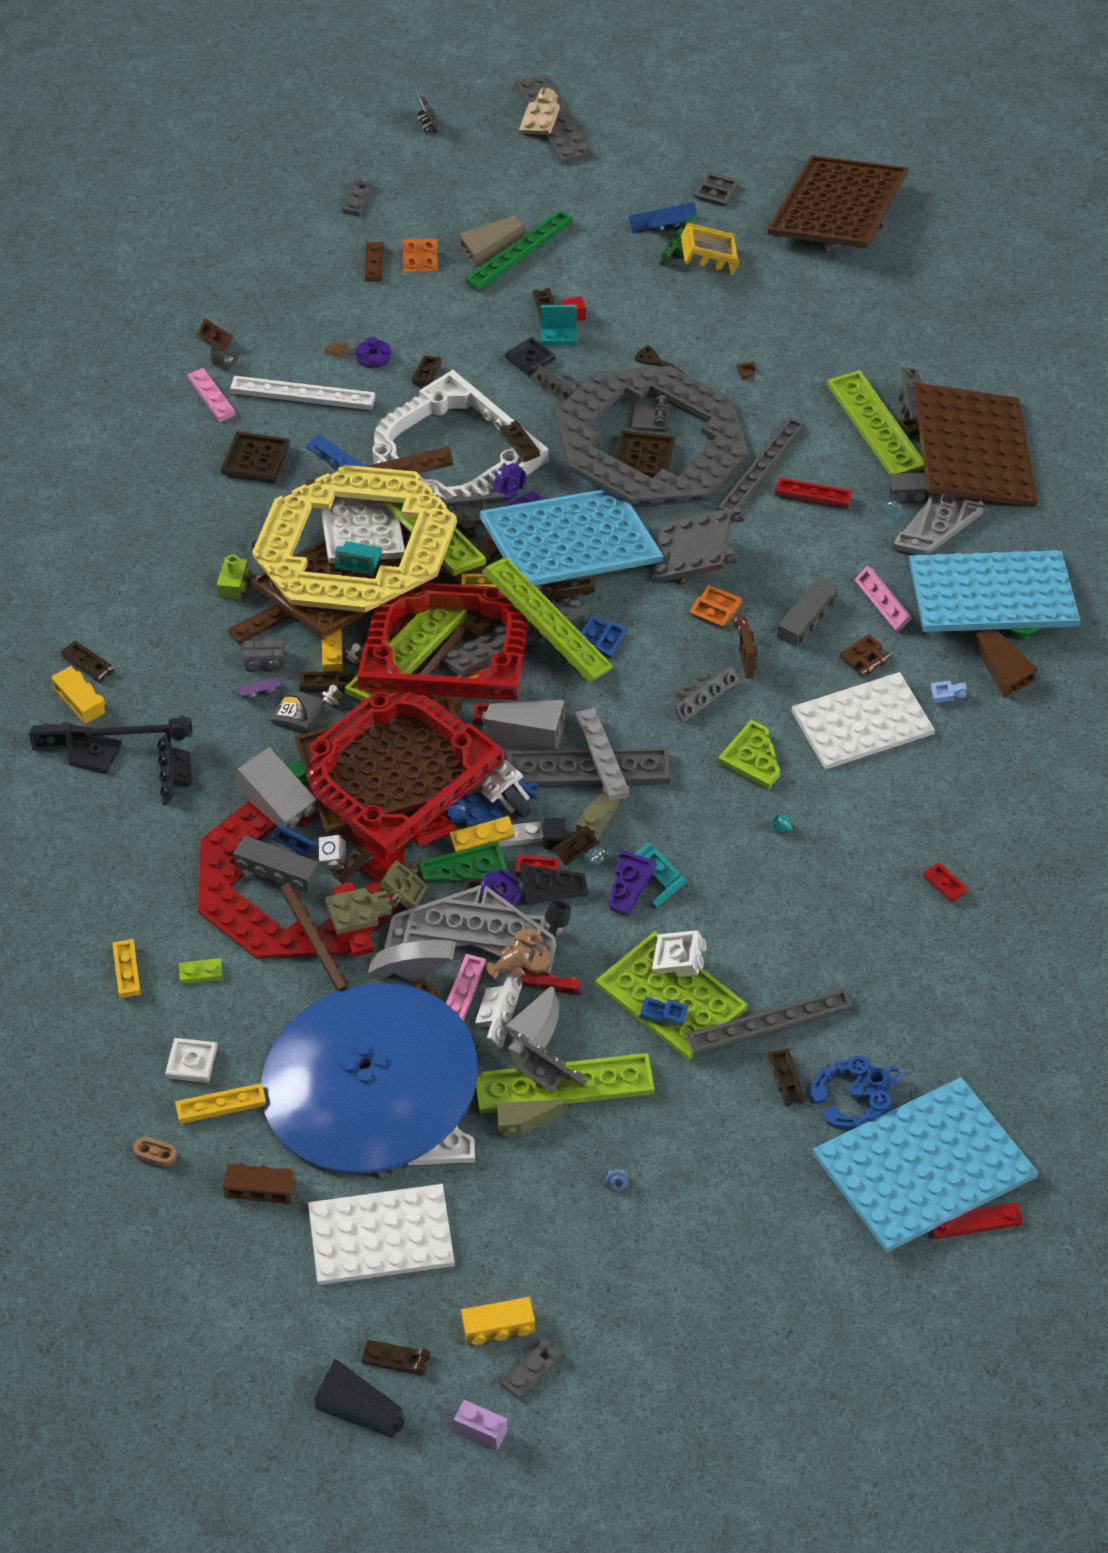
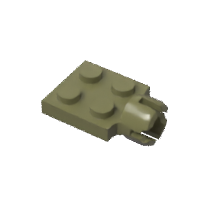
M366 888L325 897V903L337 935L377 926L379 917L390 915L392 913V910H390L392 905L390 904V897H386L389 896L387 891L372 894Z

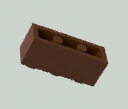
M228 1164L223 1183L225 1198L291 1205L296 1184L295 1172L288 1168H268L263 1165Z

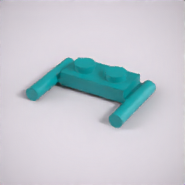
M650 842L634 853L651 859L657 864L651 876L665 891L651 901L655 908L660 906L688 882Z

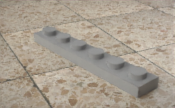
M595 708L576 712V720L609 800L613 801L629 797V789Z

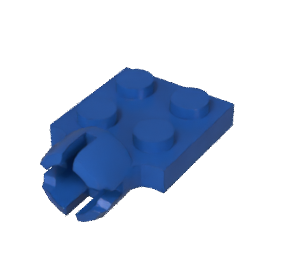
M481 792L462 796L445 810V817H451L447 819L452 823H465L467 828L507 817L505 807L499 799L492 803Z

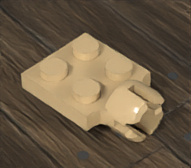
M542 88L538 93L536 101L529 102L519 128L522 134H551L560 109V105L556 103L558 95H556L554 90Z

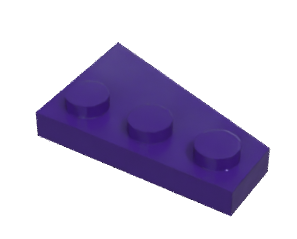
M619 849V861L615 869L616 877L612 885L608 906L612 911L629 916L657 864L651 859Z

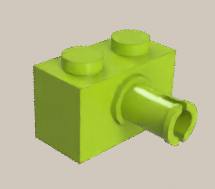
M236 555L225 557L217 582L218 597L241 600L242 594L247 591L246 581L251 578L252 573L247 559H238Z

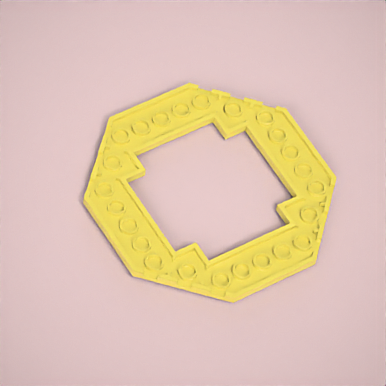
M344 465L338 468L336 473L331 475L327 473L315 479V483L309 486H300L292 490V494L284 498L282 496L276 498L252 553L254 559L291 605L367 612L438 576L457 524V518L453 512L451 513L447 509L445 503L439 497H436L429 485L421 480L417 472ZM335 497L404 503L401 510L402 517L417 518L400 566L380 565L375 579L305 572L308 565L307 558L294 557L292 555L311 509L330 510Z

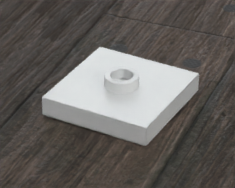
M174 1038L165 1077L167 1079L209 1083L218 1047L217 1042Z

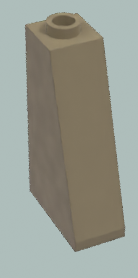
M516 215L460 233V247L475 267L479 266L523 237L524 224L522 221H519Z

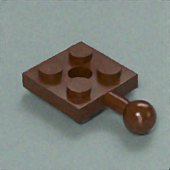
M739 614L732 619V625L738 630L739 653L745 678H753L754 670H757L755 657H758L757 646H753L754 633L749 630L747 618Z

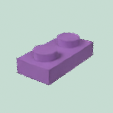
M275 677L238 687L241 696L245 695V698L257 696L256 692L264 690L265 693L276 691V687L280 686L279 679Z

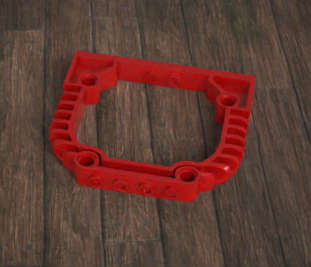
M423 583L379 605L375 609L371 619L367 642L364 644L357 676L359 691L403 694L411 692L419 695L518 701L528 631L527 619L520 610L514 607V604L506 596L502 595L497 587ZM429 608L475 610L485 617L500 619L507 629L502 652L495 653L492 656V665L479 672L478 678L400 673V668L393 663V650L388 646L391 629L395 621L406 613H422Z
M376 692L369 698L364 699L359 706L349 711L344 718L334 723L329 730L319 735L311 744L312 759L309 765L308 779L311 791L319 802L351 826L352 832L387 860L504 762L503 748L470 723L464 724L462 720L456 718L453 713L447 711L445 707L438 704L437 701L428 698V696L416 695V693L411 692L405 695H400L399 693L387 695L384 692ZM397 716L414 717L426 723L452 744L453 756L458 760H463L464 773L451 784L443 787L439 794L429 799L410 818L405 814H385L377 805L363 806L335 784L328 775V772L338 763L339 752L374 724H387Z

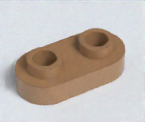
M149 1137L139 1138L134 1143V1154L139 1160L161 1167H169L177 1160L176 1149L169 1143ZM144 1149H148V1150H149V1151L146 1152V1153H143V1152H142ZM165 1155H168V1156H169L168 1158H165V1159L162 1158V1157L165 1156Z

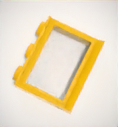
M687 223L681 234L685 264H689L693 254L701 256L699 259L701 266H705L709 258L717 259L715 263L717 270H721L725 262H728L729 272L734 274L740 263L737 256L735 234Z

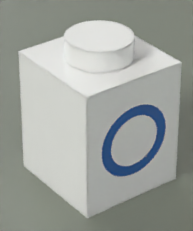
M339 835L320 837L319 861L329 869H335L341 862H345L346 841Z

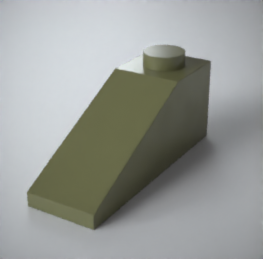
M602 793L584 810L576 824V832L588 825L598 840L621 800L610 801L608 796Z
M564 1100L497 1103L499 1137L514 1138L521 1136L563 1115Z

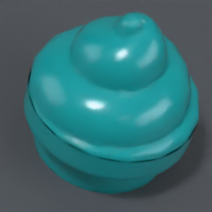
M778 813L771 823V827L779 834L783 832L788 833L793 830L789 816L786 814Z

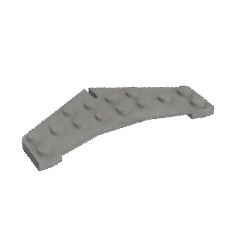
M928 492V501L903 532L901 531L896 537L894 549L918 555H929L983 514V501Z
M482 885L395 914L391 919L384 950L392 946L415 941L449 940L456 942L455 947L473 945L502 958V950L508 946L514 948L515 936L518 931L532 929L542 937L543 943L540 945L538 941L532 940L536 942L537 946L529 947L531 949L530 960H533L534 954L538 949L541 951L539 956H543V946L548 949L550 954V966L545 971L538 973L544 975L546 973L551 974L557 943L554 935L487 886H485L482 903H479L483 889Z

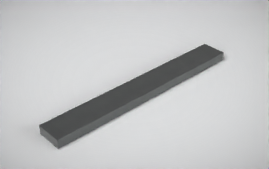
M789 417L720 503L717 511L730 508L732 510L735 507L742 508L805 429L806 424Z
M844 988L687 1034L686 1038L695 1056L849 1011L854 1006Z

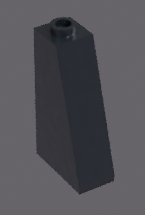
M333 1360L314 1398L315 1408L394 1438L396 1432H400L405 1423L402 1407L340 1361Z

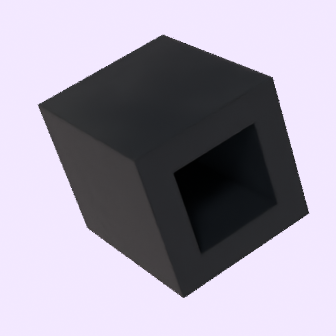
M544 818L543 849L554 850L553 847L565 840V819Z

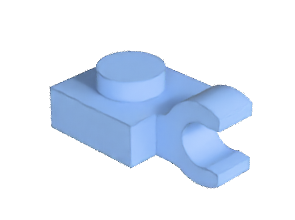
M950 681L931 683L930 688L934 703L954 701V696L956 698H965V691H967L965 683L951 685Z

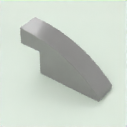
M426 940L392 946L371 956L368 974L379 980H384L395 973L405 980L416 984L453 960L456 942L449 940Z
M549 987L506 1025L509 1036L512 1033L516 1035L521 1033L529 1038L528 1042L533 1046L546 1047L554 1033L559 1017V1001L554 988ZM514 1042L508 1049L513 1063L519 1065L527 1050Z

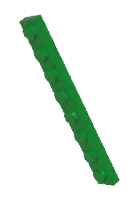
M562 210L557 211L467 276L465 283L479 291L573 222V217Z

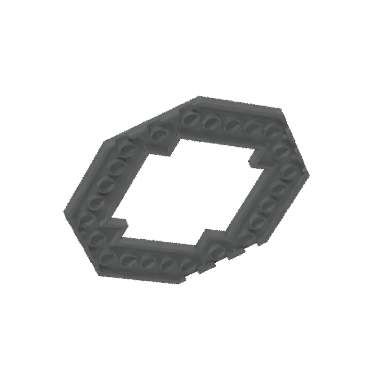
M671 366L595 371L555 410L554 416L558 423V431L563 442L569 471L631 505L639 504L640 501L661 503L665 502L666 499H675V501H687L693 497L709 499L745 461L749 453L732 399ZM649 391H652L659 396L664 395L670 402L708 421L702 427L701 433L712 438L713 441L679 476L662 468L652 479L595 448L594 446L600 441L601 435L589 429V427L624 393L641 400Z

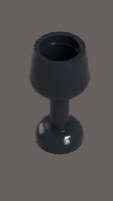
M553 900L545 913V920L550 925L548 932L554 935V937L558 928L566 927L569 924L571 906L561 900Z

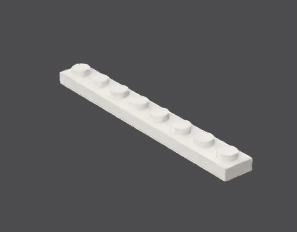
M234 376L230 387L231 394L372 410L376 398L374 392Z

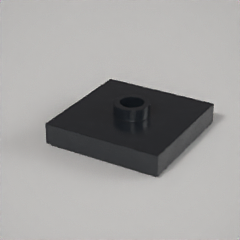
M530 337L506 352L505 358L526 375L530 376L536 372L539 365L544 367L554 361L555 354L533 337Z
M93 736L80 740L69 759V765L107 774L122 747V741L105 736Z

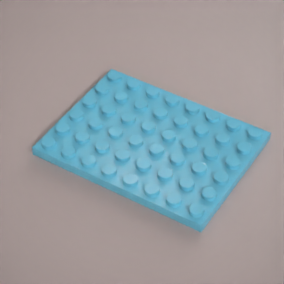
M605 490L480 511V519L503 558L507 557L534 586L663 562V554L632 506Z
M1014 551L1004 553H956L909 556L923 632L1080 627L1081 620L1062 551Z
M962 1077L875 1118L874 1121H869L813 1148L812 1151L814 1157L886 1253L1038 1176V1171Z

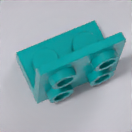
M541 305V344L543 346L577 345L576 305Z
M346 541L343 547L337 546L335 550V568L373 575L382 554V548Z

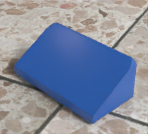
M279 824L272 837L274 841L308 858L315 846V842Z

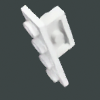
M511 971L507 973L504 986L486 988L475 1024L480 1028L490 1027L487 1039L497 1050L503 1048L508 1032L506 1025L512 1020L523 984L521 977H513Z

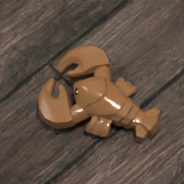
M532 929L518 931L515 936L514 948L508 946L502 950L501 954L503 957L496 964L487 963L488 975L493 977V979H498L499 973L511 971L513 977L525 974L522 970L523 967L535 973L545 971L550 966L551 960L549 951L545 946L542 947L543 956H539L541 951L538 949L534 954L533 960H530L531 949L529 947L537 946L536 942L532 940L538 941L541 945L543 943L542 937Z

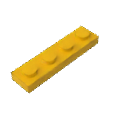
M260 1083L175 1101L179 1124L263 1107L266 1105L263 1085Z

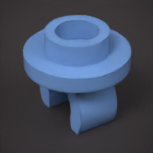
M623 1169L609 1170L606 1177L607 1187L612 1191L624 1190L629 1182Z

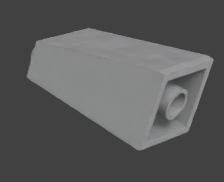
M564 700L489 704L487 712L484 711L482 715V723H485L482 733L501 747L519 750H558L565 726Z
M270 747L238 768L234 785L235 789L277 826L279 824L285 828H292L299 822L300 818L303 816L308 817L314 812L317 799Z

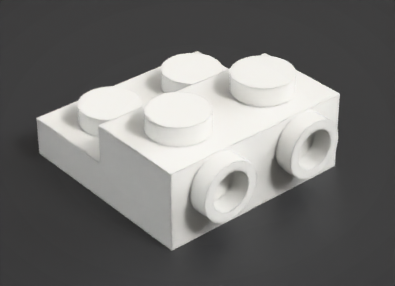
M698 930L659 934L652 970L655 974L675 972L678 977L698 975L699 969H702L704 965L701 954L702 951H706L705 939L701 937Z

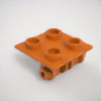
M437 239L402 240L403 272L438 271Z

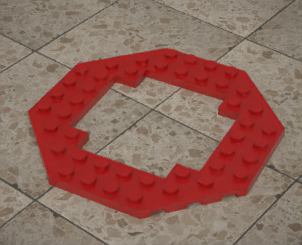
M248 801L201 839L198 914L255 959H265V957H278V959L295 958V956L317 957L298 921L288 929H285L232 888L235 883L244 877L243 872L232 864L234 862L233 852L244 835L260 841L277 827L274 822ZM316 804L314 812L308 817L303 816L300 818L297 824L304 828L317 816L320 817ZM352 828L338 831L358 847L362 845L372 854V858L361 867V872L373 880L365 887L367 891L372 894L384 891L379 885L391 865L397 860L405 866V845L386 860L352 832ZM388 894L389 896L386 897H390L391 900L393 896ZM399 902L398 906H392V909H390L392 913L390 915L379 917L377 926L367 928L369 936L404 906ZM331 916L318 926L320 932L318 936L320 940L324 939L329 947L327 951L329 955L346 956L351 952L346 933L337 935Z

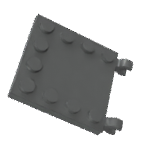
M741 507L662 523L658 548L664 557L663 562L654 563L653 582L660 583L725 569L726 564L737 563L739 556H734L735 549H728L732 523L745 520V514H741Z

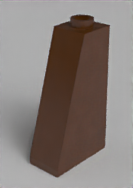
M996 629L980 630L976 634L974 647L1004 698L1036 680L1038 668Z

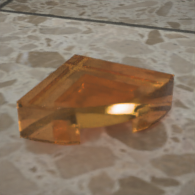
M335 342L325 348V354L342 358L348 348V342Z

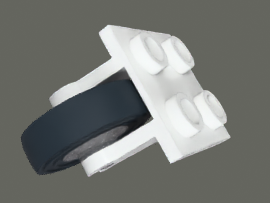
M504 759L502 764L481 780L483 791L480 792L492 803L499 799L511 814L516 811L522 818H526L532 813L530 806L526 802L530 797L518 783L524 776Z

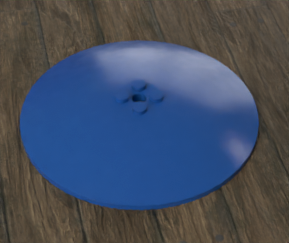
M383 983L347 988L310 1005L286 1026L274 1042L267 1056L261 1079L266 1099V1105L263 1106L265 1116L279 1141L294 1155L316 1167L348 1174L374 1173L393 1169L431 1151L459 1124L468 1110L477 1084L478 1059L472 1036L460 1016L449 1005L428 992L405 985ZM364 1063L371 1064L368 1069H360Z

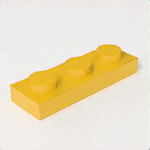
M507 816L450 832L449 836L454 851L459 852L495 841L500 842L514 838L515 833L510 818Z
M134 940L112 942L119 998L141 995Z

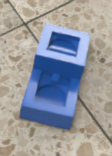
M645 996L639 1018L660 1024L683 1026L688 1006L670 999L664 1003Z

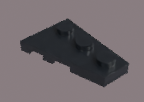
M519 864L526 905L589 894L585 873Z

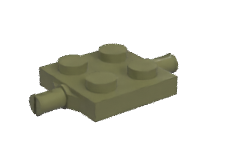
M396 860L379 886L393 896L390 900V904L393 907L398 906L400 902L402 906L408 909L415 908L427 890L428 885L416 875L419 870V866L416 867L417 864H412L409 869Z

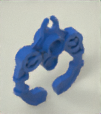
M854 1056L848 1060L837 1061L835 1065L827 1069L826 1067L821 1068L822 1071L817 1075L812 1084L811 1097L815 1104L827 1102L828 1093L824 1086L832 1080L831 1076L840 1073L841 1076L849 1073L853 1079H857L849 1086L850 1097L853 1099L870 1098V1109L864 1110L865 1115L856 1118L855 1115L843 1117L840 1111L832 1106L823 1111L822 1116L826 1123L832 1127L854 1129L869 1121H874L875 1118L891 1110L892 1102L889 1095L891 1085L897 1083L903 1076V1073L898 1072L900 1070L899 1067L890 1066L882 1069L870 1065L869 1061L863 1056ZM894 1071L898 1072L895 1078L889 1076V1072Z

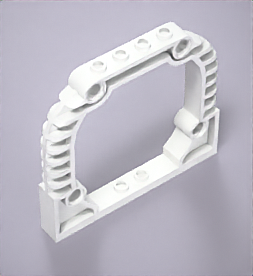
M451 370L419 391L420 396L412 398L411 402L404 403L403 407H398L393 413L387 414L379 422L374 433L373 461L374 464L398 459L396 445L393 440L401 432L430 414L443 415L448 409H467L473 406L486 420L491 421L498 430L500 426L510 425L514 420L454 370ZM526 431L540 450V456L523 462L511 447V449L501 453L500 462L461 486L445 487L437 480H424L421 476L420 478L429 485L437 498H444V500L451 499L453 496H462L464 498L470 497L472 494L489 495L490 492H493L497 469L500 467L504 468L509 464H517L529 475L549 462L548 448Z

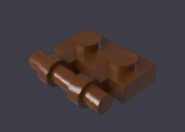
M868 634L842 651L840 659L852 669L860 666L861 669L857 672L860 677L874 672V669L879 665L883 666L886 664L887 660L891 658V654L888 651L882 654L880 652L882 644ZM871 657L874 658L871 662L867 661Z

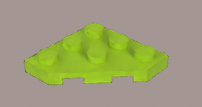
M753 720L746 724L718 757V763L767 789H770L780 777V769L776 762L773 744L770 741L769 730Z

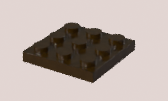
M621 430L615 459L653 479L662 468L669 472L675 436Z
M236 431L221 468L222 475L275 483L289 449L290 439Z

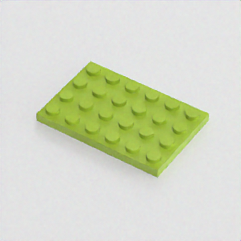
M654 931L596 979L595 986L689 1061L694 1054L686 1038L688 1033L736 1020L748 1010V1004L704 969H699L698 975L678 977L675 972L655 974L652 967L659 934ZM645 996L664 1003L670 999L687 1005L688 1009L683 1026L666 1025L640 1019L639 1014Z

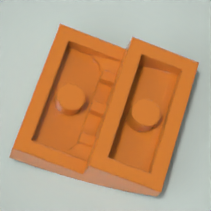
M707 585L702 596L696 599L689 613L724 628L740 608L743 600L738 596Z

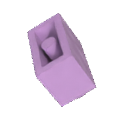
M466 1400L463 1401L453 1419L454 1432L496 1451L508 1431L507 1418Z

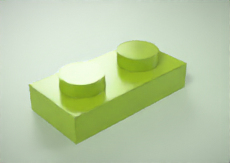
M221 958L179 963L180 984L223 980Z

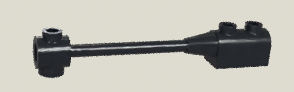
M185 716L170 718L168 724L106 728H92L68 722L61 724L44 723L42 725H33L29 731L32 750L71 749L76 741L93 736L169 732L170 738L175 741H182L185 737H192L193 725L191 718Z

